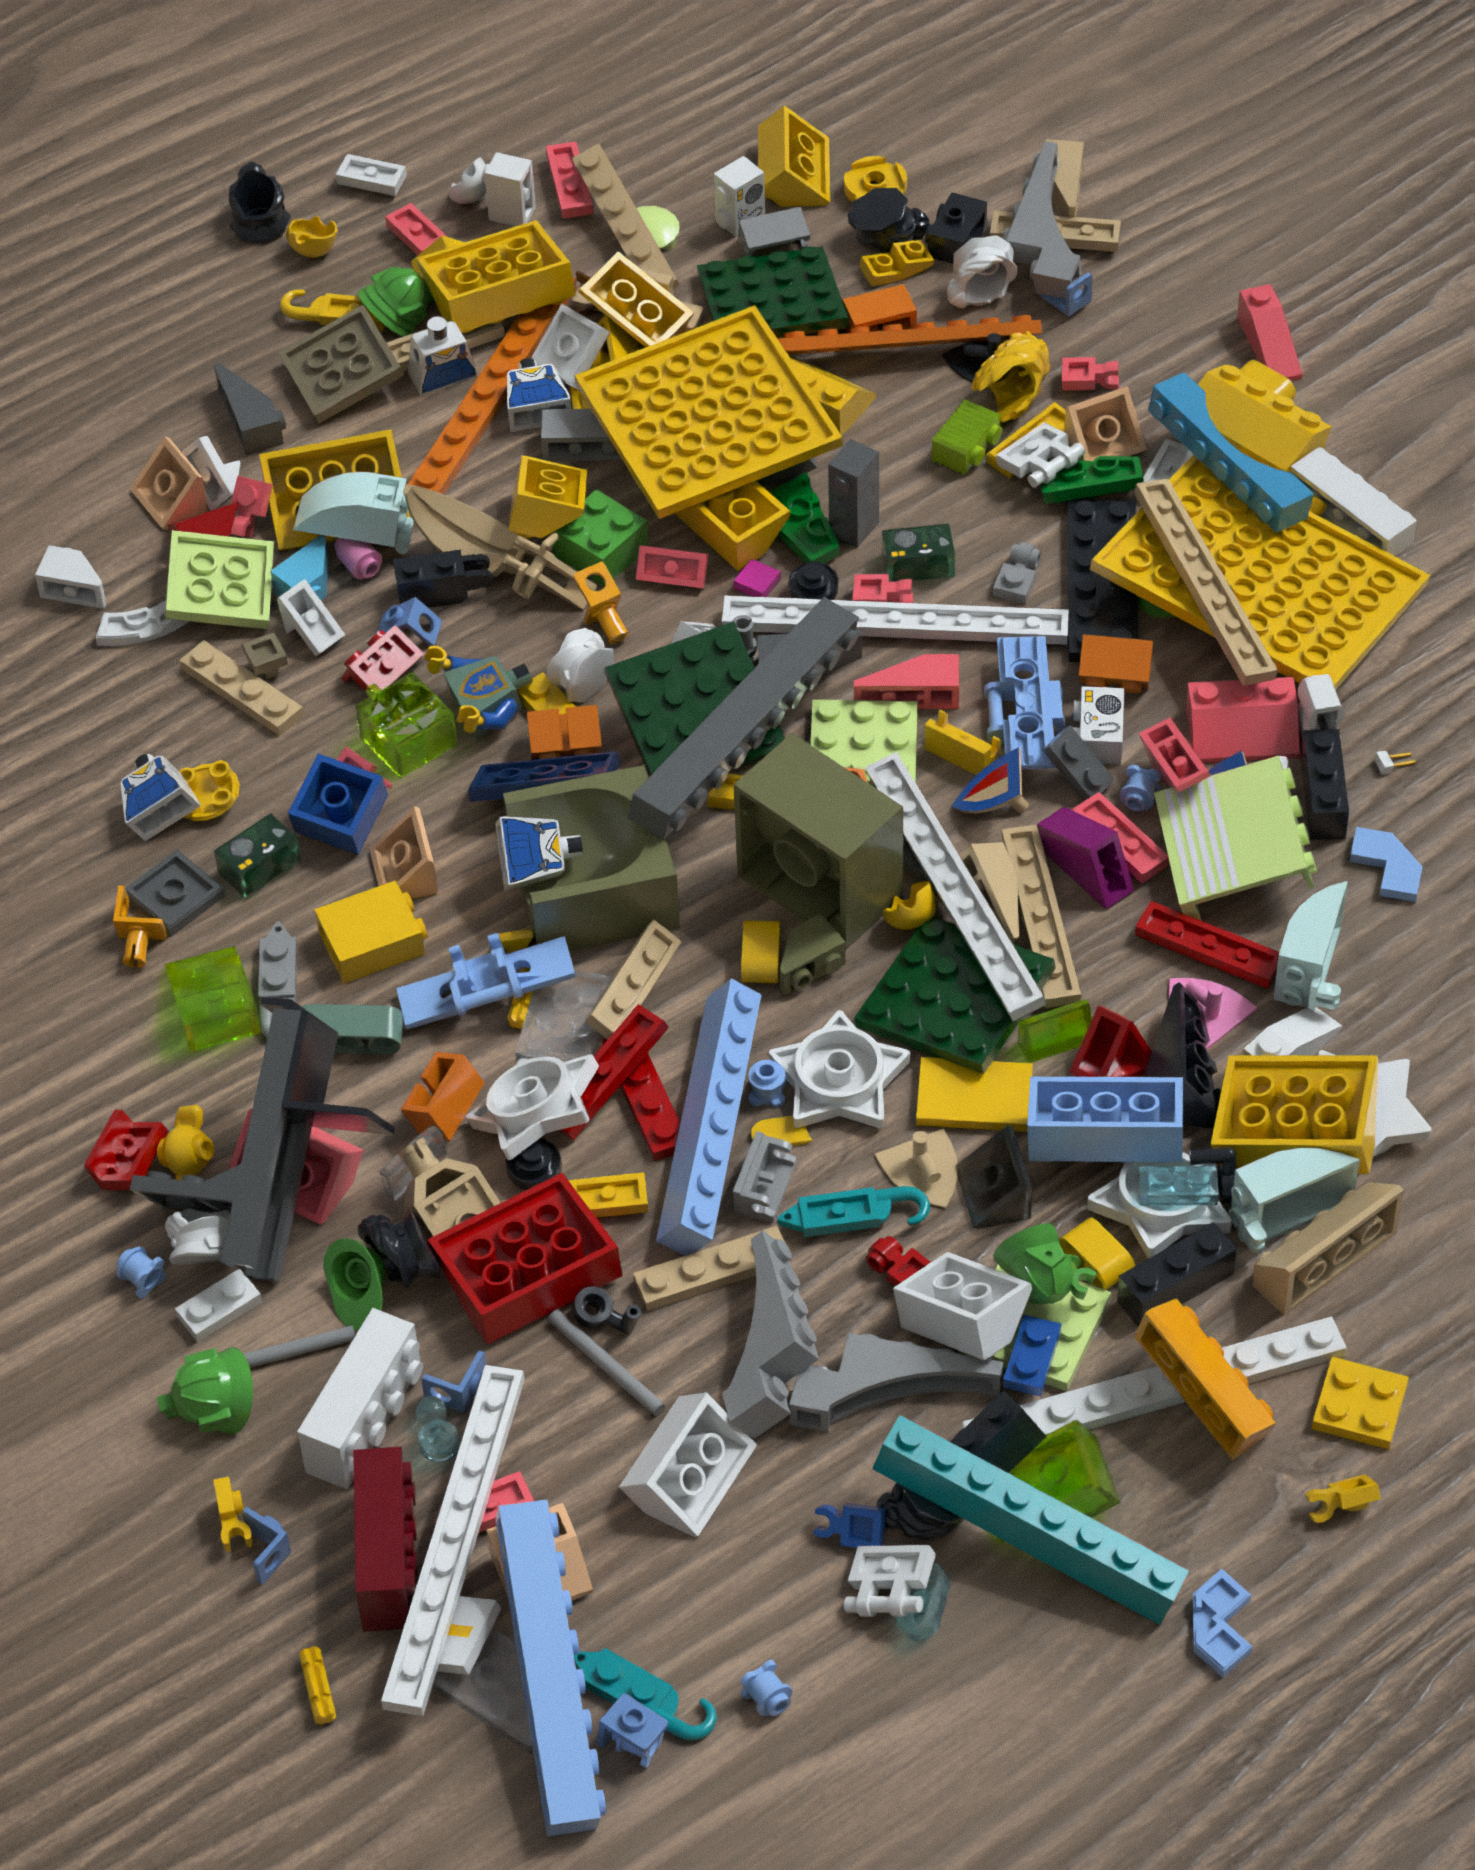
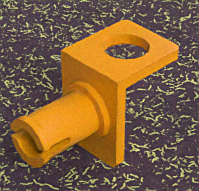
M599 562L576 572L573 578L588 604L584 617L585 624L589 625L598 621L610 644L619 643L627 638L629 631L616 612L621 592L603 562ZM594 574L601 576L605 580V587L600 591L589 589L586 585L587 577Z
M119 885L113 923L118 937L127 938L122 963L134 968L135 960H137V968H142L146 966L148 940H166L167 932L162 919L127 917L129 898L125 886Z

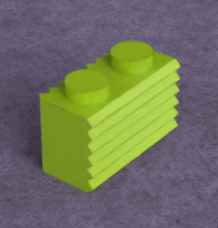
M964 399L960 407H957V410L954 411L949 420L947 419L946 424H943V427L932 438L931 459L933 462H938L939 465L943 464L951 470L955 469L956 472H961L962 475H965L973 465L979 466L985 456V450L990 444L996 445L1001 438L1000 414Z

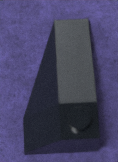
M1179 982L1173 985L1144 1077H1183V1125L1214 1129L1221 1089H1215L1212 1075L1218 1071L1215 1061L1210 1058L1204 1046L1210 1039L1202 1006Z

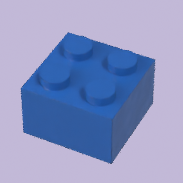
M318 753L288 815L294 832L359 855L388 797V792L381 775Z

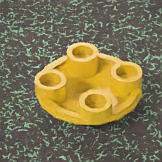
M218 760L211 764H202L194 768L185 767L179 770L201 805L183 818L192 821H208L219 817L233 806L239 796L240 783L238 777L226 761Z

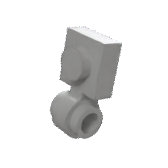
M1021 542L1020 545L1014 544L1010 552V564L1003 563L994 584L993 597L1026 605L1036 581L1035 570L1040 562L1041 550L1036 549V546L1024 542Z

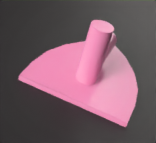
M1170 978L1169 998L1173 985L1180 982L1201 1004L1210 1039L1208 1043L1204 1044L1207 1050L1257 1010V1007L1245 997L1219 983L1196 978Z

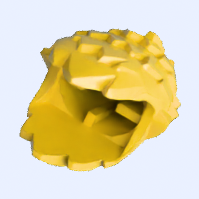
M1026 331L1025 334H1010V340L997 346L998 349L981 365V368L975 373V378L971 384L973 392L976 390L980 392L985 388L992 390L997 399V413L1000 414L1001 423L1011 419L1015 420L1027 411L1031 402L1040 394L1041 382L1045 380L1050 371L1049 350L1046 343L1042 339L1038 340L1029 331Z

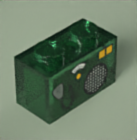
M949 523L882 530V558L885 574H889V582H897L903 579L915 581L954 577L955 550Z
M271 813L214 850L218 873L244 898L255 890L263 888L267 882L283 871L290 870L301 860L297 837Z

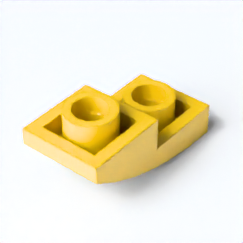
M911 240L893 243L890 253L861 256L859 267L871 287L893 283L916 275L933 266L934 259L922 240Z

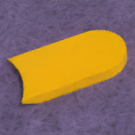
M793 1116L761 1120L751 1130L752 1141L756 1131L764 1133L765 1136L787 1141L792 1146L813 1142L806 1126L794 1127Z

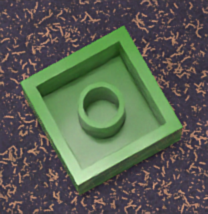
M597 489L585 499L583 516L552 532V534L557 533L559 537L553 545V552L556 558L577 571L603 562L613 580L638 559L639 547L641 545L649 546L648 521ZM595 574L589 576L590 579L605 587V580L601 576Z

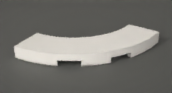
M166 600L150 609L143 607L128 612H104L96 635L97 646L110 647L139 644L165 636L189 621L165 619Z

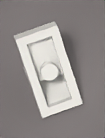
M208 436L198 438L182 451L183 455L203 478L207 505L210 510L221 507L233 497L236 479L239 476L240 460L223 464Z
M305 579L277 598L285 631L288 634L296 629L315 656L345 636V633Z

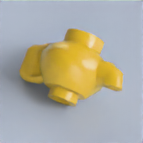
M199 1105L181 1106L176 1112L175 1128L165 1138L160 1140L157 1147L159 1162L176 1174V1180H182L183 1175L197 1176L205 1170L210 1159L214 1156L215 1147L212 1140L200 1129L203 1124V1109Z

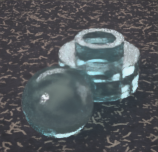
M435 1396L422 1398L416 1406L415 1415L419 1423L423 1425L418 1435L421 1454L430 1461L441 1462L452 1458L457 1453L459 1439L455 1426L444 1421L447 1414L445 1403Z

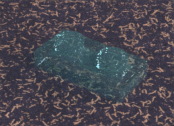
M1139 1166L1140 1206L1218 1205L1219 1193L1216 1166Z

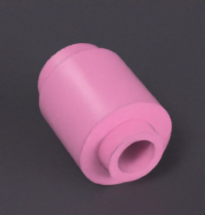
M344 538L336 540L334 548L337 558L357 579L371 578L378 573L382 564V556L370 543Z

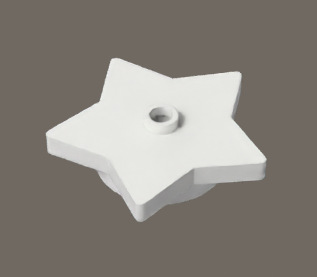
M838 1010L822 1029L811 1033L803 1042L771 1049L769 1051V1060L776 1061L782 1065L785 1070V1079L795 1089L793 1112L795 1128L837 1116L877 1128H883V1090L909 1064L910 1051L877 1043L870 1035L857 1029L843 1011Z
M1324 1050L1319 1051V1055H1334ZM1408 1059L1378 1064L1376 1130L1373 1157L1387 1151L1395 1144L1420 1142L1430 1139L1431 1127L1406 1098L1410 1065Z
M592 1054L566 1062L549 1056L536 1057L529 1060L521 1058L514 1067L507 1070L494 1082L487 1094L486 1102L468 1113L466 1119L473 1129L498 1134L500 1147L506 1158L511 1160L546 1133L581 1125L589 1121L581 1095L596 1073L599 1065Z
M1183 1153L1182 1162H1124L1119 1177L1090 1194L1087 1201L1088 1210L1128 1225L1147 1258L1160 1253L1183 1235H1191L1212 1222L1223 1233H1230L1232 1224L1230 1216L1211 1191L1217 1171V1163L1190 1165L1189 1155Z

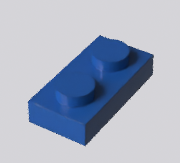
M1023 1315L1003 1378L1004 1388L1042 1396L1061 1335V1323Z

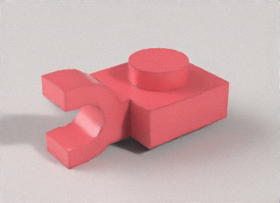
M1096 357L1062 358V391L1095 390V383H1100L1102 387L1107 389H1119L1118 361L1096 364Z
M237 476L231 504L239 502L237 507L239 512L234 518L230 534L253 538L256 515L266 517L273 484Z
M889 574L854 575L852 601L913 603L912 579L889 582Z

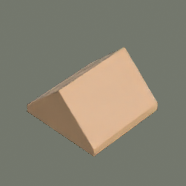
M1128 386L1066 407L1064 433L1068 434V446L1071 447L1076 443H1080L1085 449V454L1079 457L1078 460L1094 461L1098 456L1129 457L1147 450Z
M164 436L130 490L159 526L164 530H169V524L203 513L208 510L202 476L169 437Z
M413 806L371 845L369 850L378 886L396 880L402 893L408 892L411 899L438 894L434 862L420 808Z

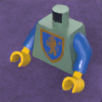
M430 646L424 657L426 661H429L427 669L430 673L438 674L442 668L444 669V678L451 695L459 707L456 721L458 723L464 722V730L467 733H473L476 739L484 736L491 730L505 729L514 715L522 708L516 690L533 682L524 663L506 672L498 657L495 656L485 659H464L450 655L447 656L443 648Z

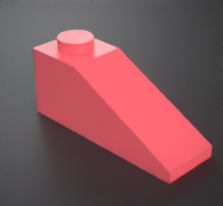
M1271 284L1240 290L1237 320L1258 361L1285 376L1290 381L1302 379V371L1285 314Z
M923 654L854 680V700L917 701V709H959V654Z
M1171 718L1139 733L1152 767L1161 773V780L1178 793L1210 777L1209 771Z

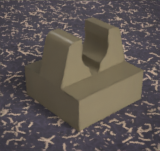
M275 632L242 643L243 652L255 676L263 674L265 680L279 676L278 668L288 665L287 655Z

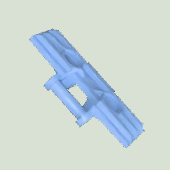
M1046 636L997 638L1000 682H990L984 686V696L988 699L990 727L987 729V739L990 742L993 736L1001 739L1002 744H1004L1005 754L1019 747L1021 749V769L1056 768L1042 751L1054 739L1053 726L1056 727V734H1059L1065 728V719L1062 712L1063 694L1060 680L1049 681ZM1026 670L1031 672L1033 676L1029 679H1020L1015 676V673ZM1002 701H1012L1014 707H1016V715H1008V720H1003Z
M495 933L487 936L492 949L491 953L466 961L460 945L450 947L449 952L453 960L454 971L396 988L406 1029L419 1027L457 1014L459 1016L466 1015L469 1009L514 995L517 999L523 997L525 993L576 977L565 936L505 954L499 934ZM518 968H530L529 972L516 973ZM451 989L452 994L443 999V994Z

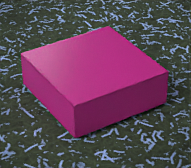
M751 559L734 579V589L752 597H767L781 580V571Z

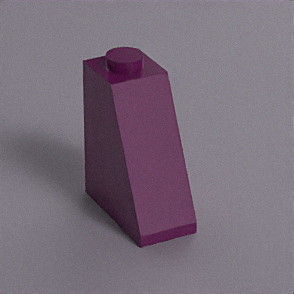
M1062 807L1037 824L1045 854L1102 907L1107 909L1134 891L1117 831L1066 807Z

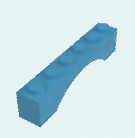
M1185 372L1153 386L1148 411L1152 416L1165 426L1177 440L1185 445L1198 460L1206 465L1219 480L1226 484L1241 501L1247 504L1276 533L1308 518L1314 493L1292 473L1259 463L1231 445L1216 429L1209 416L1205 391Z

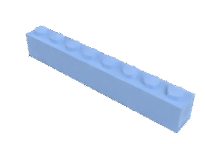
M733 979L728 980L706 998L656 1242L683 1256L695 1253L713 1240L761 1000V994Z
M548 1500L500 1505L495 1520L546 1835L548 1837L596 1830L601 1815H606V1803L603 1790H596L594 1775L599 1774V1762L596 1749L589 1750L587 1734H592L591 1714L589 1709H582L580 1694H585V1678L583 1670H576L574 1655L579 1653V1644L576 1630H569L567 1615H572L569 1590H562L560 1576H565L566 1571L563 1552H556L554 1538L559 1537L556 1513L549 1512Z

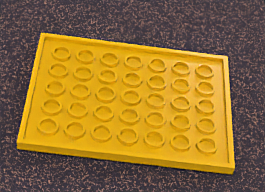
M1194 454L1169 479L1278 672L1287 677H1294V681L1301 683L1304 678L1313 675L1329 674L1336 690L1428 585L1430 574L1310 511L1307 519L1276 533L1247 504L1241 501L1226 484L1219 480L1206 465L1198 460ZM1141 508L1092 559L1090 570L1215 637L1143 508Z

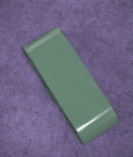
M307 1004L301 1006L338 1032L334 1054L388 1055L398 1052L401 1048L403 1013L398 1008L382 1005Z

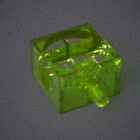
M414 672L382 690L376 684H370L366 688V694L369 698L355 705L360 738L400 779L457 745L454 713Z

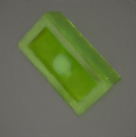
M1081 1000L1018 1022V1045L1028 1063H1033L1081 1046L1092 1020L1088 1000Z

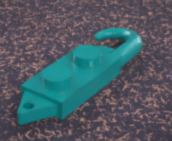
M910 1186L874 1190L873 1187L798 1197L797 1204L777 1217V1224L803 1232L804 1237L876 1228L889 1219L891 1203L914 1201L919 1206V1212L914 1217L909 1218L907 1224L915 1225L925 1220L928 1216L930 1202L926 1194Z
M603 1648L601 1652L579 1651L578 1654L574 1655L576 1668L583 1670L585 1688L612 1704L623 1693H626L666 1719L668 1727L665 1731L687 1741L700 1740L708 1736L714 1729L717 1721L716 1710L712 1703L705 1698L699 1700V1704L706 1712L704 1722L696 1726L689 1725L675 1717L679 1699L676 1690L669 1683L606 1648Z

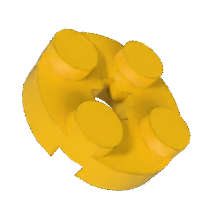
M869 156L856 160L851 164V170L844 174V192L847 198L853 202L874 188H897L905 195L907 190L906 171L901 164L895 161L894 166L891 163H887L886 158L881 156ZM871 181H876L878 184H871Z

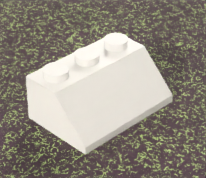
M946 1252L895 1286L893 1290L901 1328L981 1360H986L1012 1341L1032 1287L1031 1283Z
M707 1392L679 1396L619 1488L645 1514L686 1534L697 1537L757 1444L745 1432L729 1421L728 1414Z

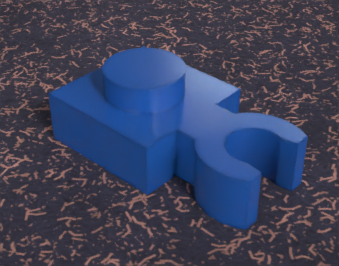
M846 1503L843 1505L842 1513L832 1505H821L815 1509V1514L825 1515L830 1521L829 1527L818 1526L815 1528V1536L827 1538L834 1533L841 1534V1546L854 1548L858 1546H883L886 1508Z

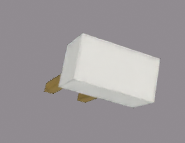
M1387 751L1376 752L1374 758L1382 775L1392 774L1395 767L1416 764L1415 760L1395 764L1391 760L1409 757L1412 755L1411 752L1388 755Z

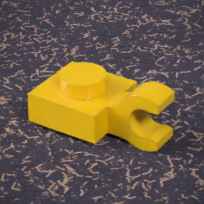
M1366 1474L1330 1483L1327 1489H1312L1305 1493V1498L1309 1502L1322 1500L1321 1509L1309 1513V1518L1316 1523H1322L1330 1519L1337 1507L1347 1511H1359L1367 1508L1369 1502L1381 1499L1378 1484Z
M229 1476L214 1479L222 1523L221 1540L224 1550L226 1552L231 1551L230 1540L237 1535L244 1537L247 1547H252L251 1529L248 1524L238 1520L237 1515L242 1514L244 1509L241 1491H232Z

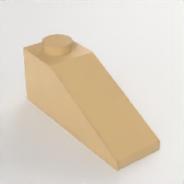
M1046 139L1048 142L1057 143L1060 162L1054 181L1052 203L1060 216L1076 217L1083 169L1084 142Z
M1003 842L971 844L959 856L1009 940L1013 943L1019 938L1017 872Z

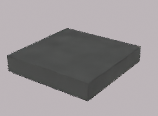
M178 849L125 888L129 902L148 918L162 919L166 932L170 937L225 897L224 888Z

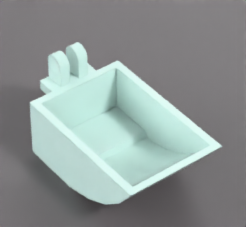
M370 472L345 473L330 477L313 486L302 496L293 530L391 547L395 546L398 553L405 554L409 550L414 522L412 518L407 517L408 507L403 494L407 479Z
M1348 881L1328 886L1313 894L1299 906L1290 919L1279 952L1273 1000L1292 1006L1307 1007L1315 1010L1316 1007L1336 1009L1339 1006L1341 988L1338 985L1327 983L1325 980L1342 926Z
M1295 1148L1275 1152L1236 1169L1234 1186L1231 1189L1232 1204L1231 1209H1229V1216L1234 1227L1239 1230L1238 1238L1241 1242H1245L1252 1252L1261 1253L1265 1248L1266 1241L1312 1222L1319 1212L1323 1210L1329 1211L1339 1204L1341 1198L1348 1191L1355 1189L1360 1160L1332 1150Z

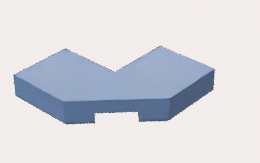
M1356 827L1350 862L1385 868L1380 896L1416 902L1423 866L1393 833Z
M1223 1569L1219 1570L1193 1593L1192 1600L1193 1652L1222 1678L1252 1653V1646L1226 1623L1250 1603L1251 1594Z

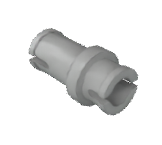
M739 615L732 622H735L753 663L755 653L757 652V642L753 637L754 622H752V618L749 616Z

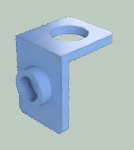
M1088 272L1066 287V299L1039 294V296L1069 317L1092 301V275ZM1084 285V290H1083V291H1082L1081 289H1079L1081 286Z
M414 597L400 605H393L385 611L378 631L382 629L386 633L394 625L400 630L408 628L428 646H432L436 642L442 620ZM420 615L428 619L431 626L429 633L421 628L419 623Z
M480 1350L477 1352L459 1386L424 1374L421 1379L424 1398L465 1413L473 1397L476 1396L484 1367L487 1365L485 1352ZM433 1387L444 1390L450 1397L438 1394Z
M245 1507L242 1510L244 1522L249 1525L253 1535L268 1544L267 1548L253 1563L257 1582L263 1585L291 1554L287 1532L283 1530V1527L274 1518L268 1515L262 1517L250 1508ZM275 1553L272 1562L265 1568L268 1559Z
M623 1693L599 1721L597 1745L604 1748L612 1739V1734H615L645 1753L667 1729L668 1721L626 1693Z

